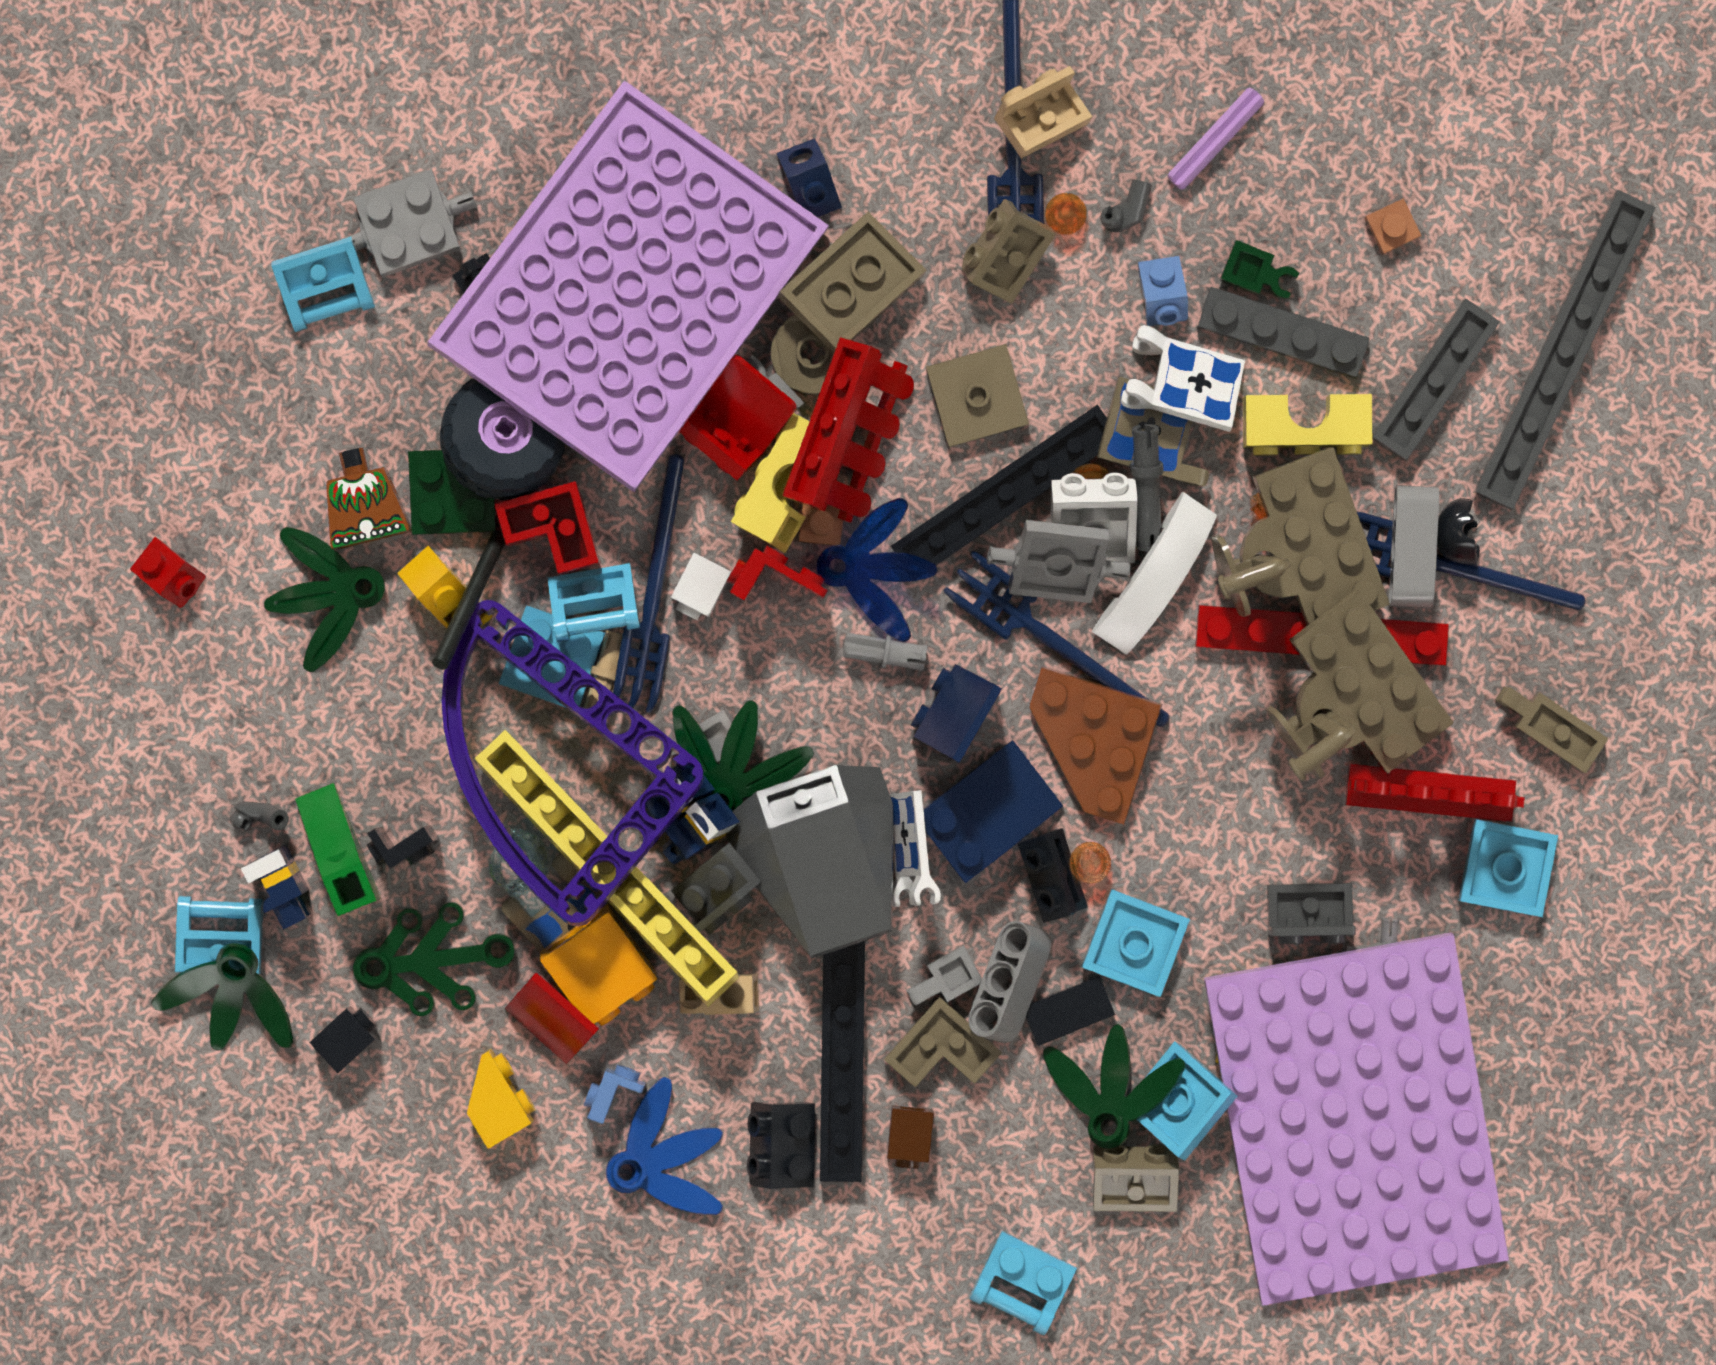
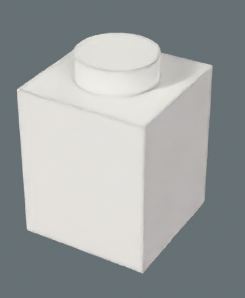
M693 553L671 596L672 599L679 602L675 609L697 621L701 613L710 617L727 584L731 571Z

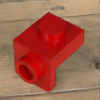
M157 537L153 538L130 568L135 575L155 592L179 608L184 607L188 600L196 594L199 586L206 578L203 572L188 563Z

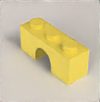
M1372 394L1328 395L1326 397L1325 417L1322 423L1315 428L1301 427L1291 419L1288 411V395H1246L1242 398L1243 448H1253L1254 456L1278 455V448H1295V455H1310L1320 451V447H1337V455L1362 454V447L1372 445Z
M795 413L776 436V443L768 457L759 463L755 472V480L747 494L742 495L736 503L735 515L731 520L733 524L783 553H786L806 518L790 507L787 498L782 496L809 424L808 420Z

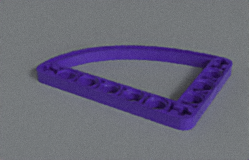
M484 600L477 604L451 662L443 674L441 700L443 728L452 765L475 818L494 848L516 876L565 923L571 926L586 925L596 916L699 791L704 780L702 766L694 756L504 606L493 600ZM493 612H496L497 623L506 631L510 623L514 625L505 633L500 644L496 642V640L501 638L500 633L492 626H487L484 630L481 629L482 621L480 615L482 613L490 616ZM520 635L527 636L533 641L531 653L524 657H517L509 650L511 641ZM479 639L655 777L654 781L563 891L550 882L509 835L491 807L473 767L464 733L462 701L463 684L468 662ZM558 661L565 666L566 674L559 682L550 683L542 677V669L548 662ZM583 687H591L599 695L597 703L588 709L577 706L574 701L576 692ZM618 712L628 715L631 719L629 730L623 734H614L607 728L609 717ZM647 739H657L664 746L663 754L656 760H647L639 752L641 744ZM672 752L678 754L673 758V763L679 768L685 770L688 766L693 767L692 777L695 780L691 784L688 781H683L680 785L677 784V774L668 765L664 773L658 770L668 762ZM663 797L669 802L670 810L664 818L654 819L646 813V804L651 798ZM635 829L642 834L643 843L636 851H625L619 846V837L625 830ZM601 862H609L616 868L614 880L605 885L595 882L592 878L594 866ZM586 880L592 890L602 895L595 899L593 894L590 893L584 901L585 908L587 909L586 913L582 915L580 912H575L571 916L568 914L570 907L567 900L571 897L575 900L581 898L586 890L585 887L579 884Z

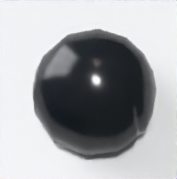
M1459 498L1451 501L1439 514L1437 547L1448 560L1461 564L1476 565L1479 559L1480 548L1473 538L1468 537L1469 530L1478 526L1474 517L1469 514L1473 500Z

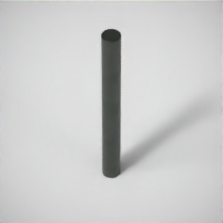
M493 531L434 655L432 664L438 669L445 670L448 668L502 552L505 540L503 533L500 531Z

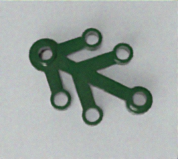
M448 902L440 908L439 918L412 954L394 957L408 934L416 932L423 924L422 914H419L417 909L407 908L399 913L396 926L379 948L371 947L363 950L354 961L353 973L359 984L368 989L386 987L406 1002L413 1014L426 1016L435 1007V999L432 994L427 991H416L399 977L397 973L414 971L449 997L456 1009L467 1010L476 1002L474 989L469 985L463 986L458 984L438 968L485 961L491 967H504L514 958L515 945L510 937L497 933L487 937L483 944L435 951L451 928L461 924L462 919H464L462 906L456 902ZM447 907H454L458 910L459 918L456 922L450 923L445 920L444 911ZM406 913H413L418 919V923L413 929L406 928L403 925L402 919ZM496 942H501L506 946L507 952L502 958H496L491 953V947ZM371 960H377L381 963L382 972L380 975L372 976L368 973L367 965ZM459 990H467L470 993L471 1001L468 1005H460L456 1001V993ZM417 996H425L429 999L430 1006L426 1011H419L415 1008L414 1001Z

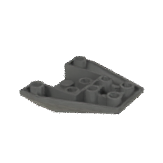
M835 765L757 791L732 811L740 823L726 834L729 843L760 879L761 882L756 888L811 959L892 932L894 806L880 767Z

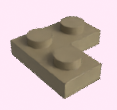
M939 996L886 1055L884 1060L914 1087L922 1081L942 1057H945L975 1084L1002 1054V1051L988 1039L974 1034L969 1027V1022Z

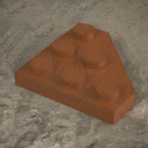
M1041 667L1029 708L1084 812L1124 825L1162 704L1054 669Z

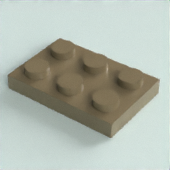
M868 211L779 292L778 298L834 353L840 337L853 341L917 283L927 270Z

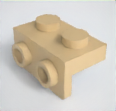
M1071 66L1059 72L1056 69L1048 70L1036 79L1035 84L1025 89L1022 86H1017L1001 98L1002 104L994 119L1021 159L1088 125L1093 116L1070 84L1075 75Z

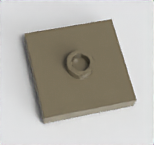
M1006 344L926 367L948 448L1029 425Z

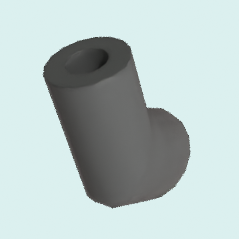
M1132 180L1127 201L1113 207L1108 206L1102 210L1100 220L1103 226L1110 232H1122L1139 224L1144 218L1152 185L1144 181Z
M247 801L238 803L234 807L236 811L230 817L233 825L245 831L251 829L254 819L275 830L284 829L289 822V816L284 810L270 803Z

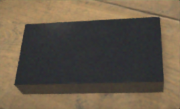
M1098 975L1032 1002L1026 1019L1037 1046H1040L1114 1016L1115 1013L1101 978Z

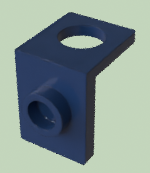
M811 139L777 153L794 199L799 205L816 217L842 208L827 162L816 139ZM800 154H812L805 162L791 163V160Z

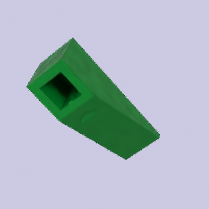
M335 783L295 798L322 880L337 917L382 899Z

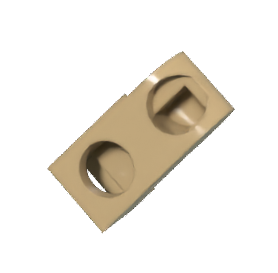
M758 973L738 975L739 978L709 1007L682 979H679L680 1013L716 1015L748 1014L759 1011Z

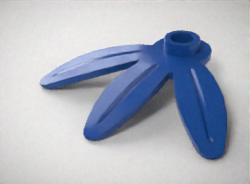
M663 1077L650 1088L637 1107L629 1128L626 1151L615 1154L606 1166L607 1181L614 1190L620 1193H633L642 1188L649 1195L673 1208L695 1214L718 1215L721 1213L723 1205L713 1195L689 1181L663 1174L661 1171L687 1163L705 1153L721 1140L722 1131L719 1128L695 1129L672 1136L651 1148V1144L664 1122L671 1098L672 1082L669 1078ZM624 1164L629 1165L633 1171L631 1178L626 1181L619 1175V1170Z

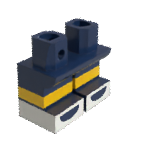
M678 766L671 768L677 774V784L680 785L683 781H688L691 784L695 780L692 777L693 767L688 766L685 770ZM705 776L699 791L665 831L671 839L662 846L663 853L672 864L679 863L709 850L740 823L718 793L710 795L715 789ZM654 797L647 802L645 810L650 817L660 819L668 814L670 804L663 797Z
M287 844L241 868L248 884L258 878L261 879L270 896L263 904V912L266 913L273 909L283 930L306 919L311 914L302 897V894L309 888Z

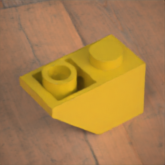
M427 546L397 574L416 598L448 628L467 586ZM484 613L480 615L482 626L493 617L492 614L490 616Z
M492 1048L481 1055L467 1109V1115L487 1149L530 1125L534 1121L530 1113L536 1110L526 1091L521 1089L517 1092L509 1079L510 1076L514 1075V1071L504 1054L500 1053L496 1056Z

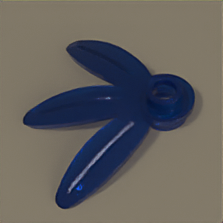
M897 498L882 504L868 514L854 530L846 546L834 545L826 548L817 560V572L819 576L825 579L824 582L830 586H846L855 602L870 620L890 636L899 641L906 642L911 637V631L902 612L888 594L870 579L889 582H911L933 577L937 574L938 570L933 563L915 555L899 552L870 554V551L879 546L897 528L908 509L907 501L903 498ZM833 559H841L844 561L846 568L841 572H836L831 568L830 562Z

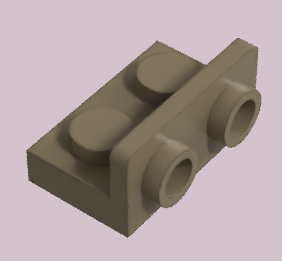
M1004 199L1000 206L993 209L988 215L985 222V230L978 241L971 244L966 250L963 257L962 270L972 284L1012 304L1056 233L1051 227L1018 211L1012 202Z
M1151 1144L1147 1147L1120 1145L1113 1149H1104L1099 1146L1093 1147V1211L1177 1212L1178 1157L1165 1145Z

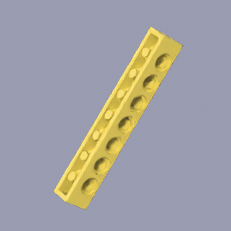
M506 730L475 757L479 768L578 871L607 838V835ZM609 862L598 863L592 870V878L599 884H608L616 876V868ZM637 867L633 869L607 901L707 1007L739 978L738 972Z

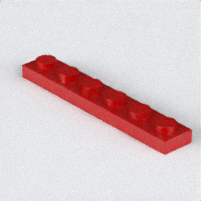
M1198 605L1195 647L1300 655L1289 639L1304 629L1306 623L1302 613L1251 609V615L1243 617L1239 615L1236 608ZM1381 619L1411 663L1446 666L1449 624Z

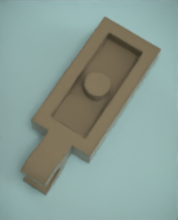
M1504 686L1495 699L1504 707L1520 716L1514 725L1516 729L1582 773L1586 774L1608 741V738L1540 692H1536L1530 701L1511 687Z

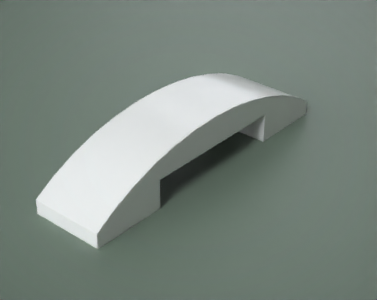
M1181 492L1161 523L1163 530L1120 597H1113L1091 632L1127 655L1154 624L1180 587L1207 540L1217 514L1186 493Z

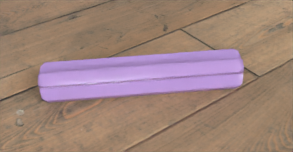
M1247 88L1169 172V180L1177 188L1185 189L1264 104L1262 96L1254 89Z

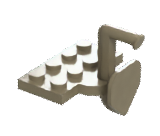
M1333 447L1253 476L1266 517L1254 523L1244 536L1239 553L1240 558L1233 560L1230 549L1222 536L1216 535L1211 537L1219 574L1218 583L1225 599L1231 598L1240 616L1246 617L1251 615L1245 590L1252 587L1257 588L1264 594L1276 597L1296 596L1306 626L1355 589L1361 591L1374 611L1390 605ZM1260 551H1267L1271 555L1264 556L1257 553H1259Z
M1357 589L1289 639L1313 672L1300 688L1296 699V714L1289 720H1286L1274 707L1269 706L1266 709L1276 731L1298 757L1296 759L1291 758L1289 764L1295 775L1302 781L1306 779V775L1310 772L1321 779L1325 776L1320 766L1341 749L1351 748L1361 742L1364 743L1382 770L1389 773L1454 723L1361 591ZM1315 742L1317 743L1315 746L1308 750L1309 746H1311Z

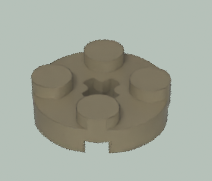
M794 314L783 323L773 339L771 345L772 364L775 372L792 390L807 395H818L834 353ZM815 341V345L819 348L824 347L825 355L819 356V363L811 364L809 359L801 358L800 352L807 349V342Z

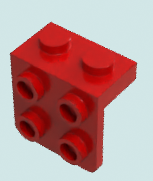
M734 355L679 433L684 436L688 443L700 449L713 460L720 470L728 473L738 481L764 454L794 414L797 406L789 396L739 355Z
M766 546L763 552L755 548L747 563L739 559L727 579V582L733 585L730 594L744 602L765 566L824 599L828 590L822 587L824 578L805 567L802 568L800 573H797L785 566L788 557L769 546Z

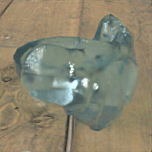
M511 830L510 834L521 850L526 851L529 860L545 876L549 875L552 867L551 855L548 853V847L545 846L540 837L528 830ZM494 849L489 861V874L492 880L502 888H505L511 897H520L531 892L519 878L508 880L503 877L501 873L503 858Z

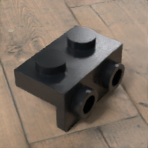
M429 825L421 828L394 846L383 827H379L367 833L372 841L366 845L379 865L387 863L391 869L405 861H408L410 866L422 861L435 852L432 844L438 841L439 837L432 826Z
M1063 828L1018 843L1043 923L1076 914L1077 911L1088 908Z
M752 1102L751 1113L747 1121L750 1134V1155L747 1159L750 1185L767 1189L814 1187L815 1103Z

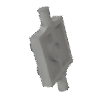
M430 169L353 197L360 216L361 232L348 237H352L356 251L367 247L375 258L380 275L384 278L461 250L454 231V216L474 208L476 209L477 206L471 191L448 200L440 191L434 172Z
M1026 520L1021 539L1014 549L990 546L987 554V564L1012 566L1008 585L1009 594L1091 603L1095 588L1104 577L1128 580L1130 575V562L1106 560L1105 554L1109 543L1108 529Z

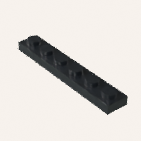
M1098 404L891 545V549L913 581L1051 488V480H1061L1063 476L1073 473L1096 457L1107 420Z
M865 941L823 955L820 1122L821 1182L862 1181Z

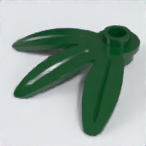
M285 527L280 532V538L285 546L302 563L328 577L329 581L306 582L282 589L267 598L264 602V607L270 612L297 614L312 612L334 605V609L331 610L316 629L305 653L303 667L308 672H314L325 664L342 646L354 625L359 608L372 607L382 599L385 583L381 574L375 569L367 566L352 569L347 561L338 552L331 549V546L323 540L305 531ZM361 579H367L372 584V590L367 595H360L356 591V583Z
M747 701L735 716L724 740L720 764H717L712 747L692 714L681 705L676 706L672 712L674 732L678 745L700 762L704 776L715 789L710 795L715 793L726 795L729 799L727 805L731 811H734L743 803L744 797H750L757 791L792 779L808 764L814 755L813 749L809 746L793 748L762 761L745 773L744 769L750 759L758 727V706L755 701Z
M227 944L219 950L216 961L203 963L181 972L167 982L151 1001L152 1008L164 1011L186 1003L218 984L219 988L211 1010L209 1032L211 1047L219 1051L225 1047L237 1027L242 1013L245 992L257 1016L275 1042L283 1048H290L293 1045L291 1024L282 1001L265 979L256 973L258 969L256 954L242 944Z
M1117 1024L1110 1030L1105 1043L1100 1073L1101 1094L1099 1095L1091 1080L1072 1059L1052 1046H1048L1043 1050L1044 1060L1055 1083L1081 1112L1090 1117L1088 1134L1097 1146L1104 1149H1113L1122 1145L1129 1135V1122L1143 1117L1159 1106L1172 1093L1185 1069V1063L1181 1058L1173 1059L1145 1077L1126 1097L1131 1070L1130 1049L1124 1028ZM1108 1122H1115L1116 1131L1112 1135H1104V1126Z

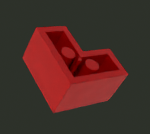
M576 481L495 504L507 546L510 547L547 536L557 572L560 575L601 564L579 484Z

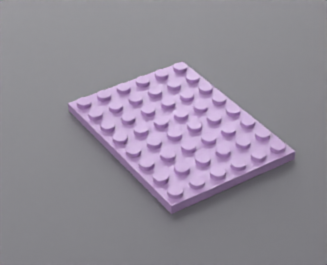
M624 80L428 340L427 346L628 489L635 492L717 381L731 358L736 355L775 302L779 292L788 284L822 238L829 225Z
M1452 932L1204 978L1221 1079L1237 1095V1098L1227 1109L1262 1306L1509 1260L1455 938Z

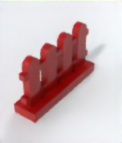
M839 338L782 496L823 512L826 511L827 505L840 510L837 518L849 523L852 522L853 516L861 518L868 514L871 508V497L863 492L868 477H880L886 465L884 456L877 453L882 437L887 439L894 438L900 427L898 416L891 413L896 398L905 400L911 396L914 389L913 378L905 374L908 368L907 365L894 361L893 366L890 367L880 362L882 356L880 350L866 344ZM870 387L883 392L878 407L865 401ZM856 426L868 431L864 446L851 441ZM842 466L854 471L849 485L837 481Z
M1349 764L1345 805L1512 822L1514 808H1524L1525 797L1515 795L1517 780L1394 768L1389 773H1386L1378 766Z

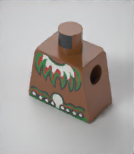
M363 448L340 452L339 457L344 477L326 481L331 549L339 550L412 532L411 523L388 470L384 467L368 470Z

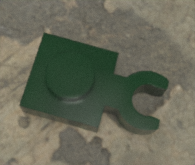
M1235 240L1220 281L1255 295H1259L1263 285H1266L1275 297L1289 299L1291 293L1280 288L1278 284L1279 278L1281 276H1289L1296 279L1299 272L1289 266H1283L1278 269L1273 268L1271 264L1275 255Z

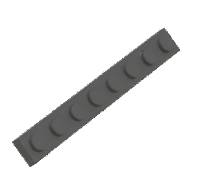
M1620 190L1615 191L1473 493L1509 510L1514 509L1656 207Z

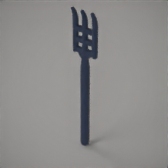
M1019 0L1002 1L1005 94L1011 89L1021 86ZM1006 137L1008 169L1001 177L996 175L987 176L988 215L993 209L998 208V205L1004 199H1007L1020 212L1021 204H1033L1034 214L1026 215L1044 224L1043 175L1034 174L1030 177L1021 168L1022 159ZM1033 185V195L1021 196L1020 186ZM997 186H1010V196H998Z
M672 454L668 458L643 603L642 622L640 623V628L627 630V626L623 628L613 693L620 697L626 675L633 676L632 693L628 705L634 708L641 695L644 679L651 680L650 697L646 707L647 713L652 712L661 693L670 641L668 634H660L655 622L660 608L684 467V458L679 454ZM632 638L640 640L639 649L631 648ZM650 642L658 644L657 653L649 652ZM629 657L637 658L636 668L628 666ZM647 661L655 662L654 672L646 670Z
M1357 511L1360 522L1370 525L1366 539L1371 553L1372 550L1382 552L1379 564H1376L1379 575L1390 578V567L1387 566L1391 555L1393 521ZM1378 528L1388 530L1385 542L1375 540ZM1437 554L1436 571L1574 610H1581L1585 606L1586 600L1584 595L1479 565L1453 562L1440 554Z
M971 551V557L983 569L993 575L987 586L962 569L957 571V574L980 594L974 604L948 587L944 589V593L958 607L1004 640L1010 638L1012 629L1025 628L1036 639L1097 683L1148 699L1048 626L1032 618L1030 603H1034L1037 597L1022 596L1023 600L1017 608L1009 603L1013 594H1009L1008 582L1010 575L995 564H987V559L977 552ZM1000 581L1008 586L1002 597L993 591ZM986 600L995 605L989 615L980 610ZM1002 610L1011 616L1004 626L995 621ZM1163 709L1160 711L1156 724L1159 727L1165 726L1170 718L1169 714Z

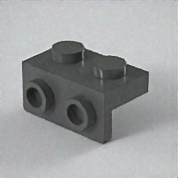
M1352 883L1267 884L1268 935L1278 936V944H1303L1304 936L1319 935L1320 943H1345V935H1356V926L1353 925Z

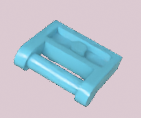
M352 237L271 262V267L295 332L307 329V324L360 307L363 311L375 307L371 290L364 275ZM352 283L356 291L305 308H301L298 301Z
M630 563L547 577L557 642L570 640L569 636L612 628L627 626V630L640 628ZM621 606L624 608L618 611L566 619V616Z
M179 896L177 901L175 972H183L194 966L216 961L218 952L223 946L230 943H238L247 946L256 954L258 958L256 973L261 974L263 899L250 898L249 902L193 901L192 896ZM192 917L248 919V931L191 930Z
M1001 1230L969 1299L978 1304L985 1302L1034 1326L1033 1331L1045 1336L1077 1267ZM996 1275L1045 1299L1046 1302L1042 1310L1031 1307L991 1287L990 1284L994 1276Z

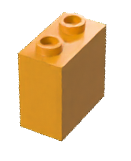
M608 904L601 908L589 923L574 927L540 952L541 963L571 1004L593 1024L598 1022L600 1026L613 1020L621 1012L618 1007L632 998L636 1002L647 996L655 988L653 982L658 979L655 968Z

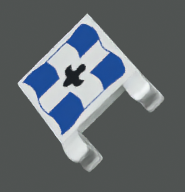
M1141 326L1133 340V351L1141 355H1161L1154 390L1140 380L1131 379L1126 385V390L1122 393L1121 404L1131 409H1153L1230 432L1233 426L1245 360L1165 337L1153 327Z
M922 791L890 794L894 806L893 856L896 876L892 887V906H900L899 894L902 890L908 892L910 905L920 906V892L923 889L929 891L930 903L937 904L940 901L941 894L938 886L929 874ZM909 876H916L914 882H912Z

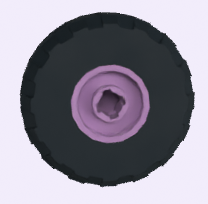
M475 379L466 382L453 395L441 421L440 447L448 470L452 472L456 480L463 487L485 498L510 500L534 493L536 489L545 485L553 476L565 451L566 444Z

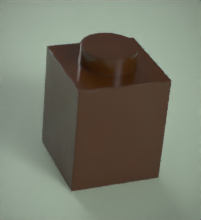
M892 1105L887 1159H895L894 1166L919 1169L920 1162L929 1163L934 1118L933 1109Z

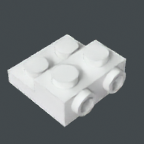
M1071 473L1063 476L1061 480H1051V523L1108 529L1109 543L1105 554L1106 560L1135 563L1138 504L1135 478L1127 479L1121 473H1109L1103 479H1085L1079 474Z

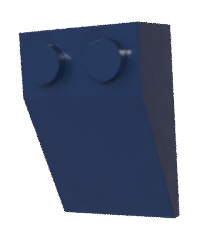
M955 664L951 671L943 667L931 688L938 693L930 708L924 704L921 705L910 726L917 729L913 736L914 738L960 763L1002 688Z
M1011 740L923 808L925 832L961 879L967 883L1062 808L1063 805L1017 744Z

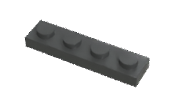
M1214 287L1209 289L1197 328L1355 379L1358 376L1370 339L1369 337Z
M1465 298L1373 433L1372 439L1404 461H1407L1500 321Z

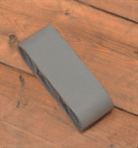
M1396 485L1389 583L1390 606L1433 607L1439 517L1438 487Z
M1018 921L1010 922L1002 928L969 1013V1027L974 1034L1001 1043L1011 1042L1018 1036L1050 954L1051 940L1046 931ZM1027 936V944L1022 950L1023 941ZM1012 976V984L1008 988V980ZM997 1015V1024L993 1028V1020Z

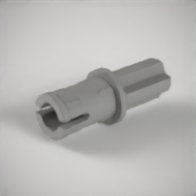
M848 633L845 636L843 656L846 658L881 663V668H886L887 664L916 669L921 672L924 669L927 645L891 640V635H886L885 639Z

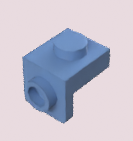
M1175 256L1138 262L1147 325L1167 326L1186 321L1188 319V295L1180 257Z
M618 1064L615 1071L607 1068L600 1085L594 1082L591 1084L583 1105L591 1108L587 1118L601 1124L604 1123L618 1085L642 1094L646 1083L638 1080L641 1073Z

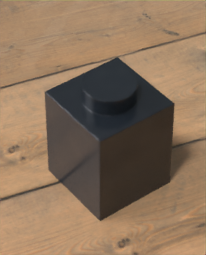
M350 1006L309 1043L338 1074L379 1037L373 1031L377 1024L364 1009L359 1008L355 1011Z

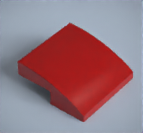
M537 972L505 1007L507 1012L565 1064L599 1030L595 1024Z

